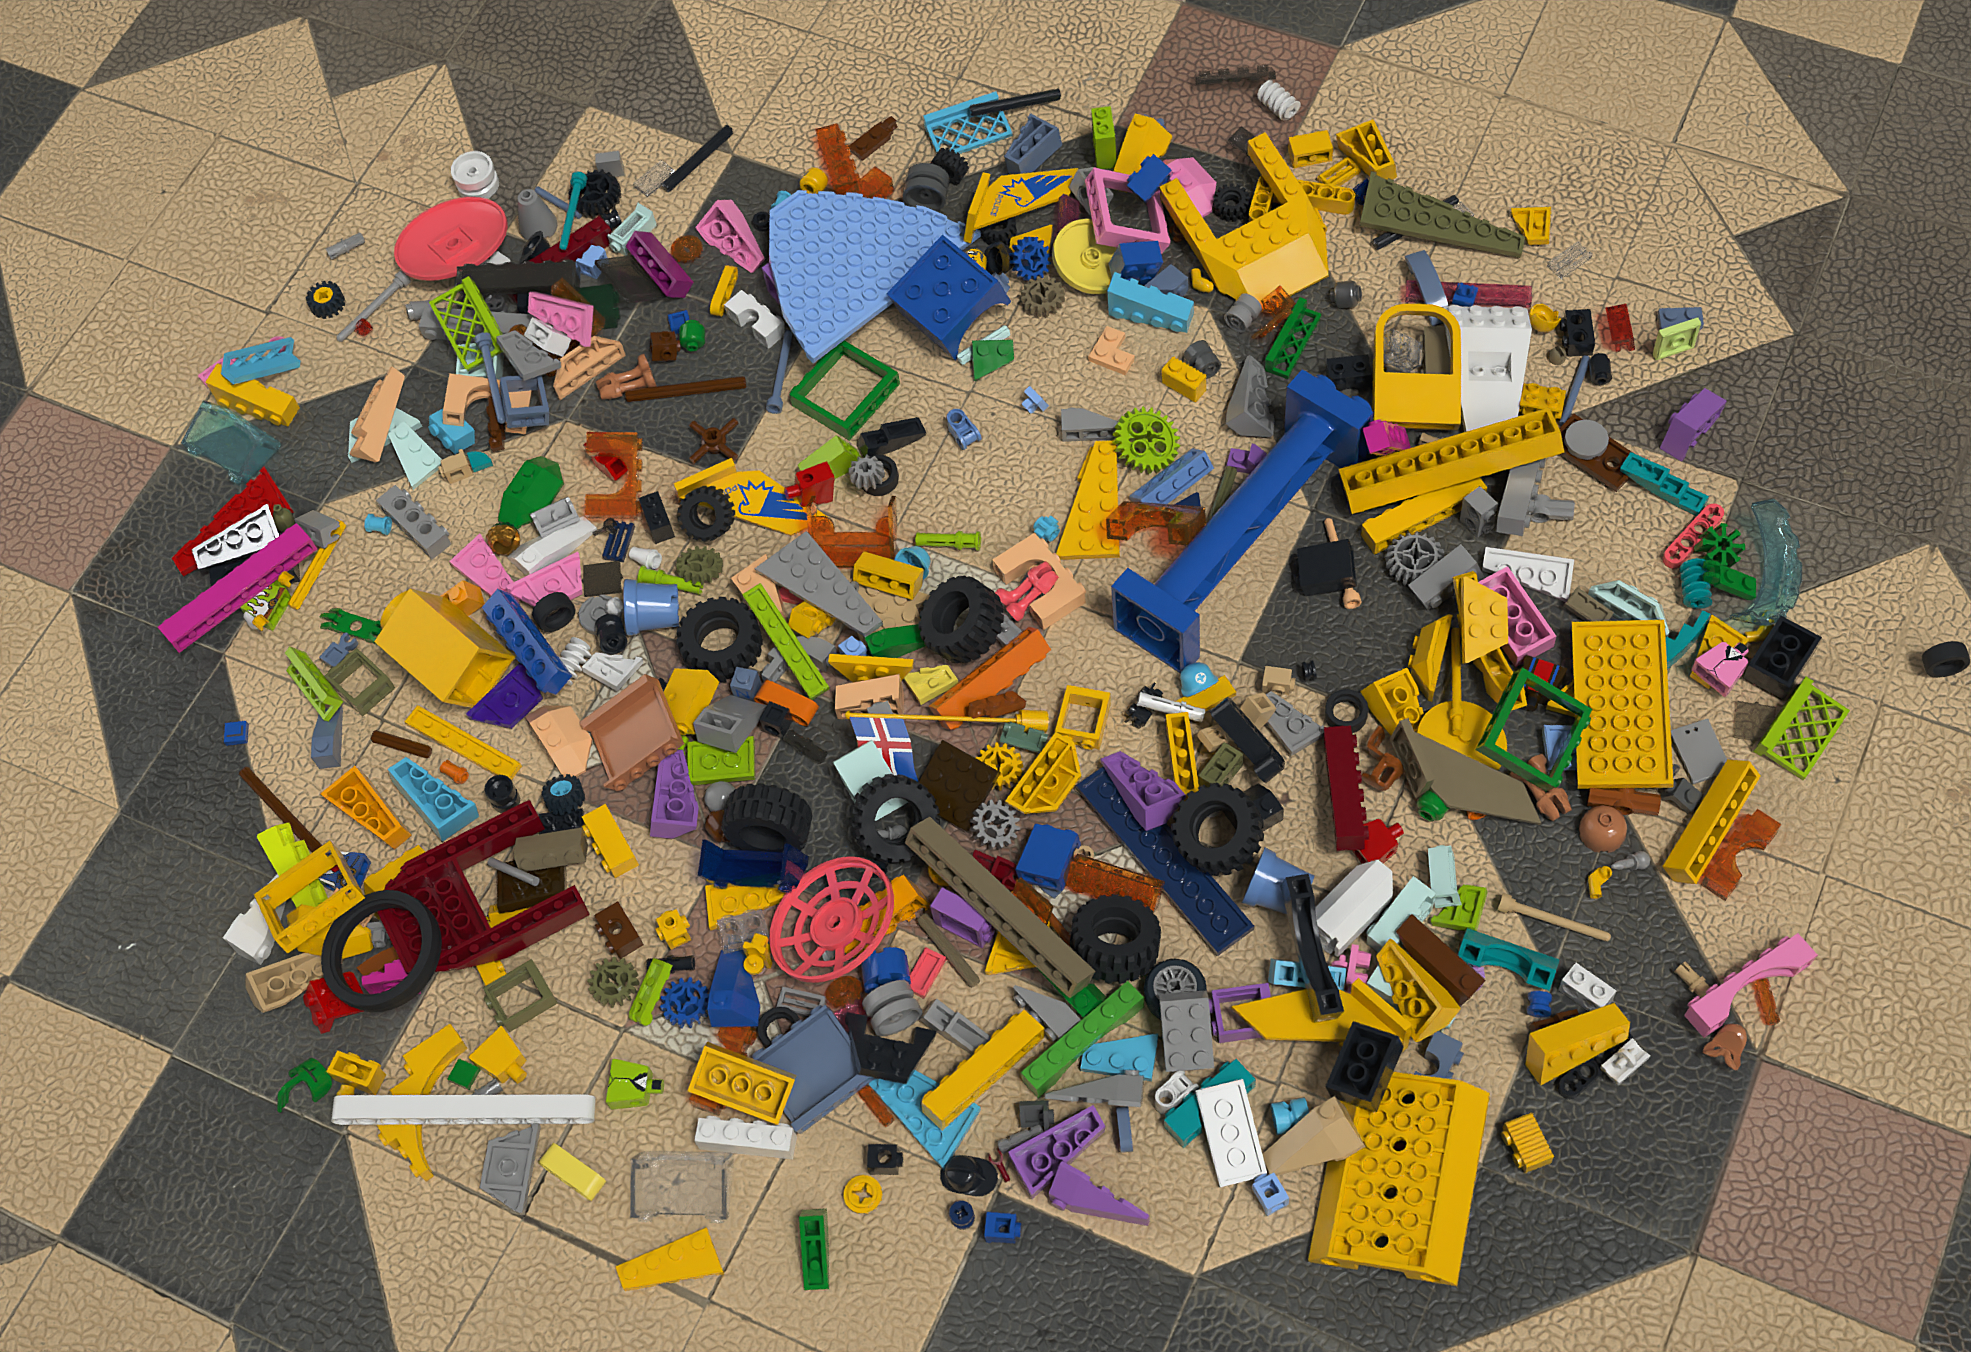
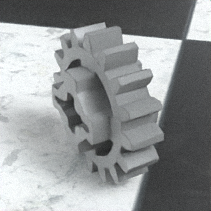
M989 800L987 805L982 803L979 806L980 810L976 809L973 812L976 817L970 819V822L975 824V826L970 830L977 832V835L974 837L975 840L982 839L981 846L988 843L989 849H993L996 845L999 850L1003 848V844L1008 846L1011 844V840L1017 838L1014 832L1019 831L1020 827L1016 826L1015 823L1020 821V819L1013 817L1016 810L1009 811L1010 805L1002 806L1001 800H998L995 804L993 800ZM987 812L986 820L982 822V817ZM993 822L994 824H998V825L1001 824V825L997 828L996 825H989V824ZM1006 827H1009L1008 832H1007L1006 836L1004 837V836H1003V835L1005 834L1004 829H1005Z

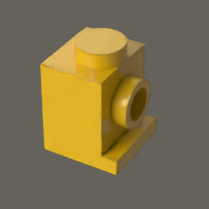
M500 960L476 966L486 986L507 974Z

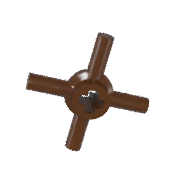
M732 418L720 430L715 427L705 429L696 421H692L689 427L702 436V446L689 457V460L695 464L707 452L711 454L722 452L728 458H732L735 461L738 458V454L725 445V436L739 424L738 421Z

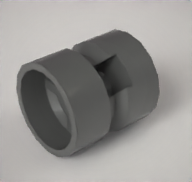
M1204 340L1194 342L1184 352V357L1189 365L1199 370V372L1206 374V379L1213 377L1221 368V362Z

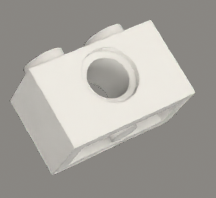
M533 317L524 334L525 337L543 350L562 357L569 348L571 338L565 333L554 329L553 325Z

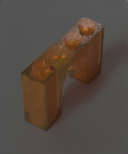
M586 432V453L588 456L615 457L622 460L628 468L627 482L618 492L607 495L585 494V516L587 518L638 519V513H642V507L638 501V492H642V480H639V472H642L643 462L642 459H639V451H643V439L639 438L637 432Z
M1123 501L1106 518L1107 539L1128 541L1135 532L1141 529L1166 527L1168 528L1169 544L1188 545L1206 525L1205 507Z

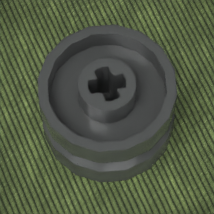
M919 163L911 166L907 171L905 179L906 184L903 190L904 202L910 207L916 208L919 205L939 211L946 203L950 181L949 175L944 169L931 163Z

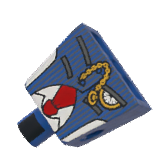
M341 852L361 889L371 861L365 853ZM338 865L319 877L320 883L326 889L333 892L336 888L340 890V888L347 885Z

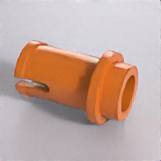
M449 760L444 761L440 766V772L451 777L457 784L465 783L469 777L466 768H460Z

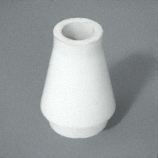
M632 547L629 552L630 559L646 566L647 569H657L662 561L661 554L655 549Z

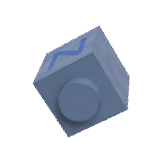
M736 667L730 684L733 695L755 702L754 697L761 686L758 672Z

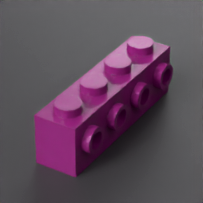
M634 231L625 247L667 297L685 298L694 283L652 232Z

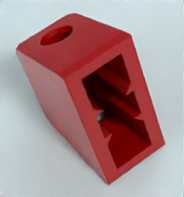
M826 461L797 472L794 485L784 487L786 498L789 500L797 497L800 505L803 507L832 502L835 476L828 462Z
M1376 819L1364 824L1369 829V840H1365V849L1352 850L1361 864L1374 860H1379L1384 864L1396 854L1398 849L1396 839L1404 834L1398 822L1387 828L1381 819Z

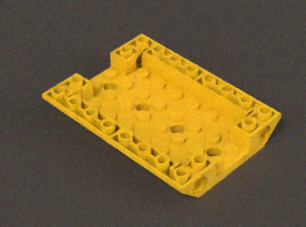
M1393 1072L1377 1113L1340 1100L1346 1107L1365 1147L1346 1159L1339 1161L1334 1159L1327 1162L1308 1261L1358 1270V1265L1401 1271L1410 1279L1457 1286L1490 1093L1461 1080ZM1406 1094L1415 1095V1100L1411 1104H1404L1402 1102ZM1399 1140L1406 1142V1147L1402 1151L1393 1149L1394 1144ZM1389 1188L1398 1190L1396 1197L1393 1199L1385 1198V1192ZM1386 1236L1389 1239L1388 1244L1382 1248L1375 1245L1377 1238Z

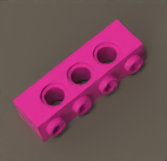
M1381 419L1369 422V426L1363 428L1370 454L1385 456L1411 448L1405 427L1392 424V422H1381Z

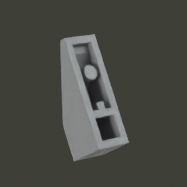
M1083 408L1061 409L1063 442L1115 439L1116 437L1112 434L1116 430L1114 427L1119 421Z

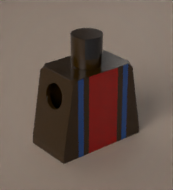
M1529 655L1525 656L1523 664L1524 669L1558 689L1564 682L1568 669ZM1524 684L1527 706H1524L1526 710L1536 711L1538 704L1547 706L1551 699Z

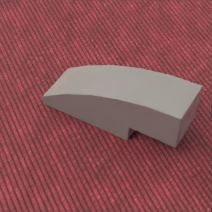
M937 998L931 1001L919 1019L932 1030L937 1031L938 1034L974 1055V1051L981 1044L985 1045L991 1040V1036L959 1012L955 1013Z

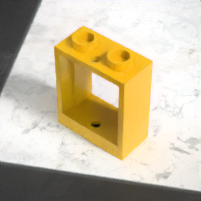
M1067 685L1055 732L1084 749L1100 750L1111 706V693ZM1070 703L1101 709L1095 734L1064 728Z

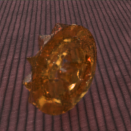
M692 235L677 238L671 246V253L678 262L684 261L686 263L689 260L694 262V259L700 257V253L703 251L700 239ZM684 246H686V248L688 247V249H690V252H689V253L684 250V249H685Z
M853 976L837 978L826 990L828 1003L832 1004L836 1009L840 1006L845 1009L847 1004L850 1003L854 1005V1000L861 998L860 993L863 991L861 983ZM847 990L849 991L848 994H843V996H841L840 994L847 992Z

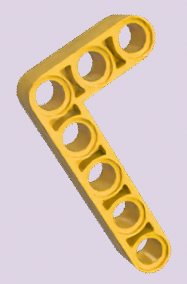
M1263 176L1259 177L1249 210V222L1270 212L1273 203L1281 204ZM1297 179L1307 194L1313 208H1317L1319 211L1348 215L1353 212L1355 192L1352 189Z

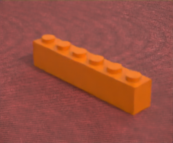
M1028 627L929 705V708L935 716L968 717L969 703L988 698L989 696H996L1000 690L1010 687L1015 678L1026 674L1030 670L1029 667L1034 663L1044 660L1046 654L1051 651V648L1037 628ZM938 720L942 727L949 730L956 729L963 723V721Z

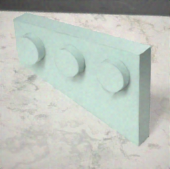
M404 421L388 433L413 490L439 470L438 466H441L440 460L442 459Z

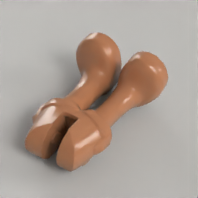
M645 354L638 356V365L634 369L618 374L611 372L596 381L602 400L619 398L623 396L626 390L656 387Z
M1543 754L1536 755L1528 761L1527 764L1547 776L1549 775L1545 766L1547 759ZM1514 772L1508 775L1528 786L1537 800V809L1551 821L1560 817L1557 808L1562 814L1572 810L1568 801V795L1563 788H1553L1545 793L1544 790Z

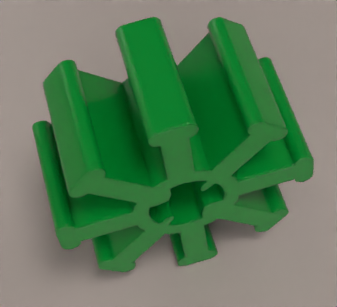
M1721 523L1715 529H1713V526H1710L1698 536L1702 540L1694 546V552H1707L1701 559H1713L1731 568L1741 560V557H1738V555L1745 550V543H1733L1741 533L1735 529L1726 536L1727 524Z

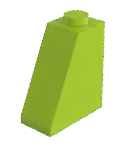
M836 435L797 465L800 471L827 461L836 479L849 473L852 461L858 462L857 458L861 456L855 447Z

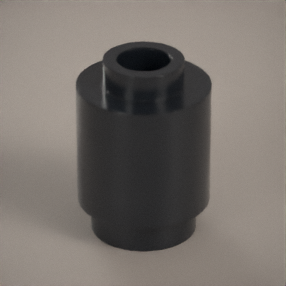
M1604 353L1594 354L1589 361L1590 380L1596 385H1605L1612 380L1610 359Z

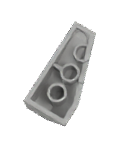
M1251 355L1246 357L1230 400L1226 424L1240 436L1271 437L1274 433V415L1269 413L1268 406L1271 405V400L1265 392V388L1268 387L1265 369Z
M1125 1069L1124 1074L1120 1073L1047 1092L1045 1099L1063 1101L1083 1100V1102L1087 1103L1108 1102V1105L1141 1107L1143 1104L1144 1075H1139V1070Z

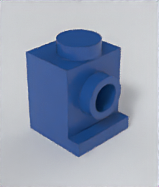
M987 1212L984 1234L986 1243L1015 1244L1016 1237H1021L1022 1227L1021 1222H1017L1016 1214ZM1006 1227L1009 1230L1007 1233H1000V1229Z

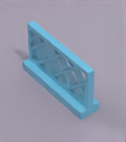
M996 91L923 115L925 130L930 136L936 153L942 143L952 146L951 149L955 150L954 153L957 154L958 152L961 154L1013 136L1003 111L998 112L999 114L996 119L987 116V114L978 115L977 117L981 118L978 125L969 122L972 117L969 113V106L999 100ZM984 120L994 123L991 130L981 127ZM959 122L963 126L958 131L951 128L952 124ZM997 125L1005 127L1006 132L999 134L994 132ZM966 126L976 129L972 136L963 133ZM940 128L945 131L942 137L934 135L932 130ZM979 131L988 134L986 139L983 140L975 137ZM948 132L957 135L954 142L945 139ZM960 137L970 140L968 145L962 146L957 144Z

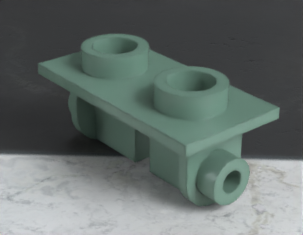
M1011 721L1010 723L1005 722L1000 742L1038 753L1043 750L1048 738V734L1044 733L1045 731L1029 727L1027 733L1024 732L1025 726Z

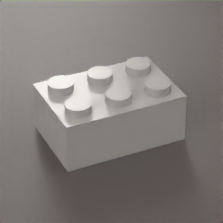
M1207 990L1159 994L1166 1072L1214 1068Z

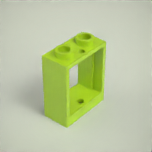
M1111 106L1091 108L1093 144L1097 168H1115L1116 142Z

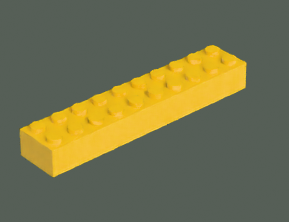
M1546 408L1340 468L1339 473L1351 513L1354 514L1506 469H1512L1513 467L1532 463L1547 457H1553L1564 453L1560 429L1550 408Z

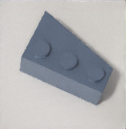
M1030 113L1028 122L1020 129L1019 137L1014 139L1004 156L1009 174L1032 173L1062 146L1058 127Z

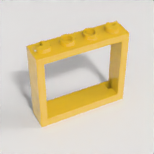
M330 840L254 894L274 940L287 954L365 899L343 854ZM330 850L332 854L327 856L326 853ZM338 865L347 885L284 929L275 908L328 870ZM266 895H268V896L270 897V898L267 899V900L262 899V898L265 897Z

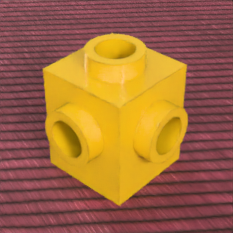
M677 909L666 911L656 919L659 927L655 928L661 941L666 940L670 950L691 941L687 931L690 925L685 915L680 916Z

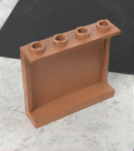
M646 674L580 721L582 729L591 732L609 781L603 785L615 791L625 789L629 783L642 777L646 771L657 766L661 760L668 755L674 754L678 748L684 745L659 680Z

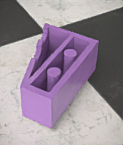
M1706 388L1699 394L1695 393L1689 403L1685 402L1682 405L1679 413L1675 412L1668 421L1670 427L1660 449L1682 462L1686 457L1689 447L1694 448L1697 444L1695 439L1702 433L1705 435L1720 417L1727 401Z

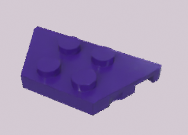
M519 663L473 706L466 715L470 720L512 729L543 697L541 691L536 687V681L526 673V667Z

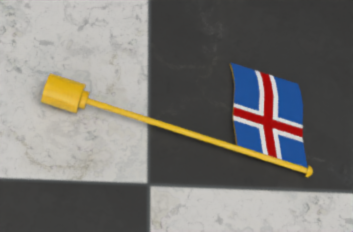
M850 710L845 713V717L850 719L858 747L873 740L893 775H905L917 782L919 781L914 769L911 741L903 719L1006 723L1011 721L1025 726L1024 732H1028L1030 727L1045 731L1044 733L1048 730L1049 722L1046 710H1019V713L1015 714L1014 718L978 717L974 719L960 716L850 713Z

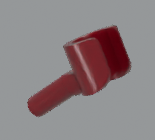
M997 1148L1000 1157L992 1159L988 1152L989 1161L997 1166L1006 1183L1010 1181V1178L1002 1162L1003 1154Z

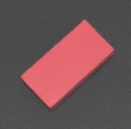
M925 947L910 973V986L913 993L925 999L947 960L945 956Z

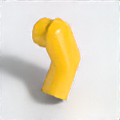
M1195 268L1191 270L1193 288L1201 292L1210 293L1214 288L1213 283L1201 277L1200 269Z
M1764 618L1760 621L1761 624L1757 631L1744 632V636L1750 639L1748 643L1764 641L1772 630L1774 622Z
M1599 867L1589 875L1590 898L1598 899L1602 897L1601 885L1612 876L1610 867Z

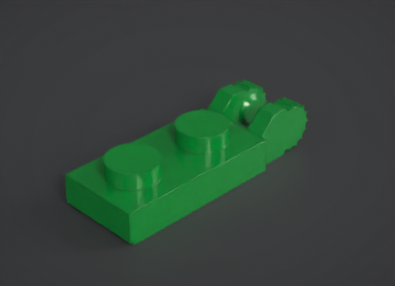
M1709 559L1703 562L1704 569L1710 571L1704 572L1703 581L1749 601L1756 598V578L1724 566L1715 560Z

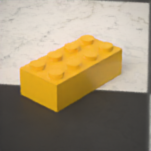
M706 1042L687 1091L778 1125L797 1075Z

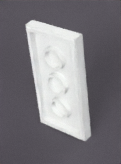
M1243 1079L1196 1090L1195 1093L1219 1187L1256 1179L1260 1175L1267 1173Z

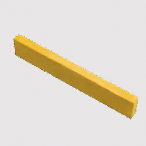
M418 705L404 721L410 728L495 776L505 775L512 780L522 767L520 762Z

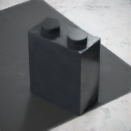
M1349 539L1297 549L1298 557L1295 558L1296 569L1299 570V576L1296 577L1298 589H1302L1305 596L1357 587L1354 549Z

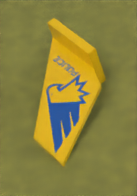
M1078 168L1003 175L990 186L991 174L983 172L968 212L963 241L971 243L975 231L979 228L1068 198L1071 193L1069 186Z
M732 458L673 483L679 502L685 498L686 494L702 486H716L717 490L721 488L724 490V495L728 494L730 496L729 502L733 501L734 503L732 510H735V515L732 517L789 536L829 519L828 516L813 506H801L797 497L788 500L785 496L784 487L761 471L736 472ZM700 502L698 504L699 506L714 510V508L706 502Z

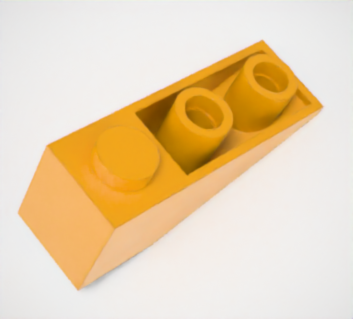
M464 580L441 595V597L449 599L467 616L485 604L480 587Z

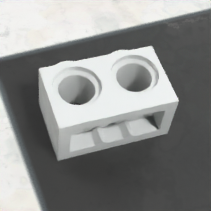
M1578 963L1572 966L1562 979L1559 987L1560 992L1589 1012L1609 1005L1616 993L1615 989Z

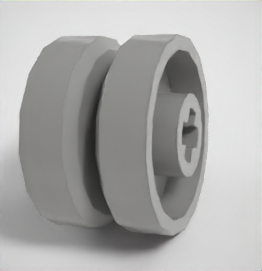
M896 980L886 983L870 992L864 998L862 1005L867 1016L872 1018L871 1025L876 1035L889 1036L907 1029L920 1019L923 1014L918 1001L913 998L914 993L909 982Z

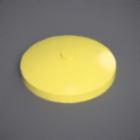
M1080 219L1067 224L1058 233L1052 248V259L1058 274L1071 287L1088 294H1105L1112 280L1109 262L1117 247L1097 244L1092 219Z

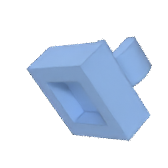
M1030 386L1024 391L1029 398L1025 399L1022 405L1030 413H1033L1037 407L1043 412L1049 407Z

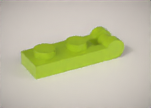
M653 958L629 1011V1018L632 1021L644 1026L651 1024L653 1020L651 1013L660 998V993L670 976V970L673 965Z

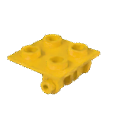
M1524 383L1519 412L1525 415L1534 412V408H1536V411L1538 409L1550 408L1555 421L1556 419H1561L1566 390H1561L1558 387H1543L1536 383Z

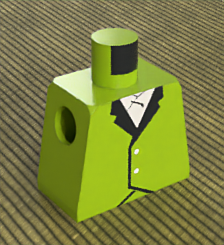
M612 1059L606 1103L610 1109L647 1106L650 1100V1093L663 1094L664 1080L653 1079V1073L648 1066Z

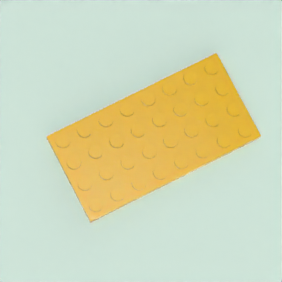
M1665 621L1572 622L1574 698L1593 709L1589 716L1591 721L1587 728L1583 729L1580 735L1582 740L1576 748L1578 789L1673 788Z

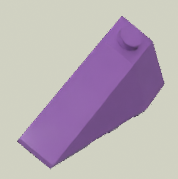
M677 749L674 754L668 755L658 764L651 818V837L673 839L693 831L697 827L699 807L694 796V789L690 781L683 750Z
M1121 751L1101 758L1103 767L1131 813L1146 831L1167 823L1174 814V811L1179 807V802L1181 800L1184 801L1186 798V794L1174 781L1169 778L1164 780L1153 769L1148 771L1140 766L1139 761Z
M1063 1161L1060 1163L1049 1191V1198L1054 1207L1062 1211L1067 1209L1075 1213L1148 1226L1150 1217L1147 1213L1123 1198L1116 1200L1114 1194L1107 1187L1094 1186L1089 1180L1090 1177Z

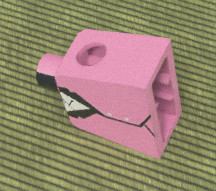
M1721 642L1698 657L1691 671L1722 696L1726 697L1747 667L1748 660L1744 656L1749 650L1740 642L1733 648L1726 642Z

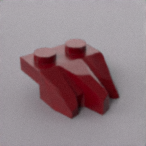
M976 849L974 850L972 856L1010 892L1015 891L1018 893L1023 888L1012 877L1017 876L1016 864L998 855L994 858Z

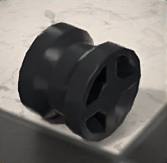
M613 209L609 214H601L602 219L608 224L611 231L622 223L616 209Z

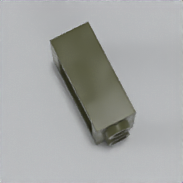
M358 648L348 653L340 663L332 667L324 676L334 690L362 717L395 689L390 678ZM363 664L377 679L356 698H353L339 684Z
M532 959L483 988L487 995L483 997L489 1009L494 1008L497 1012L494 1015L496 1022L499 1026H505L508 1032L513 1031L558 1004ZM532 977L543 998L508 1018L496 997Z

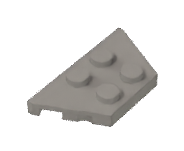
M539 1123L531 1124L532 1127L521 1131L515 1130L508 1133L505 1137H497L488 1141L479 1187L488 1195L523 1216L525 1215L541 1125Z

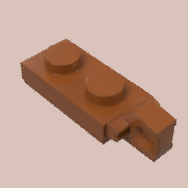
M1007 691L1003 694L989 696L988 698L969 703L968 715L973 719L985 715L989 718L1024 709L1026 707V700L1014 691Z

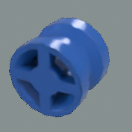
M1544 991L1529 992L1528 1000L1530 1005L1527 1006V1014L1540 1018L1551 1016L1549 1003L1552 1002V995Z

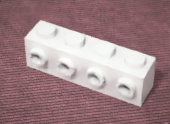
M707 1116L706 1118L698 1119L694 1141L700 1150L793 1160L797 1135L790 1125L784 1123L772 1126L767 1125L763 1121L744 1123L743 1120L737 1118L725 1121L716 1116Z

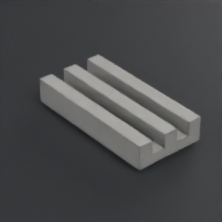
M782 987L776 1007H787L796 1012L798 1016L808 1018L811 1016V1011L783 1005V1003L813 1010L817 1006L821 1005L823 1007L827 1004L828 998L818 994ZM785 995H791L799 998L820 1002V1004L816 1005L812 1003H807L805 1001L786 998Z

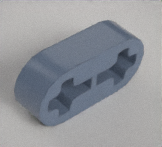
M1128 1106L1116 1107L1121 1153L1133 1152Z

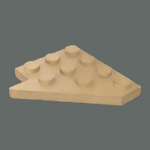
M854 570L843 573L849 582L853 581ZM859 584L858 590L861 597L883 623L882 626L872 633L885 628L919 624L921 619L918 608L923 607L925 599L928 600L930 597L928 594L918 592L914 599L911 600ZM857 633L859 640L867 648L864 636Z

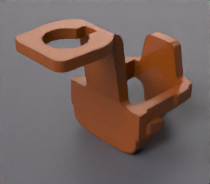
M1382 726L1377 727L1367 744L1369 754L1378 760L1379 763L1371 775L1363 772L1362 780L1379 791H1386L1395 780L1400 779L1404 769L1398 758L1387 752L1383 754L1378 750V747L1385 738ZM1386 767H1388L1387 771L1384 773V775L1382 776V778L1379 780L1378 777L1381 775V773L1384 771V769H1385Z

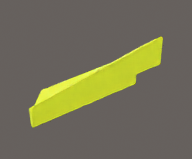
M290 823L275 825L257 835V839L278 876L310 855L305 840L295 842ZM317 878L293 895L291 899L296 908L301 904L317 907L328 897L322 883Z

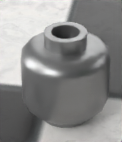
M1355 281L1337 282L1334 289L1330 291L1331 301L1335 302L1338 308L1356 307L1358 302L1362 300L1361 286L1357 285Z

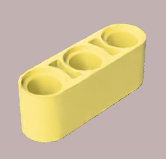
M555 1143L551 1144L538 1161L543 1168L589 1201L594 1199L606 1183V1180Z

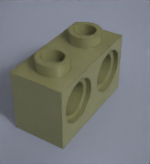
M1224 742L1198 775L1199 786L1205 785L1209 788L1211 783H1219L1220 786H1223L1224 783L1229 784L1243 766V753Z

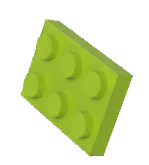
M748 736L736 753L698 741L687 742L688 770L692 785L713 784L719 781L755 780V739L753 736Z

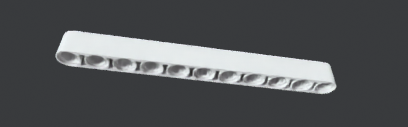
M584 1094L335 1096L333 1100L331 1122L339 1125L590 1124L595 1121L596 1098L595 1096Z

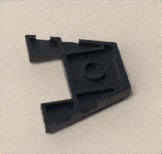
M847 1012L845 1024L848 1025V1035L853 1043V1054L859 1074L907 1084L918 1067L920 1060L925 1056L929 1046L935 1040L937 1031L916 1027L913 1044L905 1043L903 1041L865 1034L868 1016Z

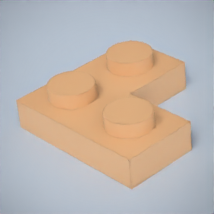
M1106 326L1088 356L1089 361L1126 375L1135 357L1133 354L1119 349L1125 339V332Z

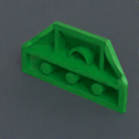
M542 456L526 460L503 493L498 522H509L517 529L521 528L522 525L533 522L530 513L550 505L564 485L559 463Z

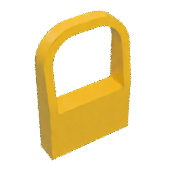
M1398 304L1387 309L1378 319L1374 331L1373 421L1381 419V422H1392V424L1405 427V429L1458 430L1461 424V329L1457 319L1445 308L1431 304ZM1401 315L1432 316L1441 320L1449 329L1451 336L1450 374L1384 372L1385 325L1394 317Z

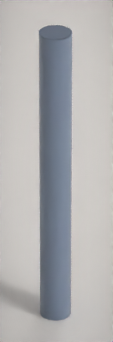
M1584 355L1581 359L1559 421L1560 426L1571 416L1591 359L1587 355Z

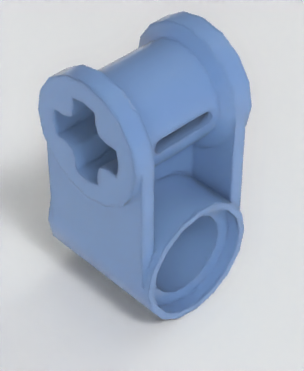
M953 409L948 412V430L962 450L967 449V446L976 440H982L977 427L971 423L962 410Z

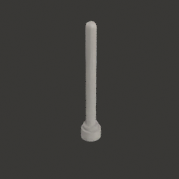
M402 271L396 273L393 283L337 335L336 339L339 342L344 341L398 288L407 287L411 283L409 277Z

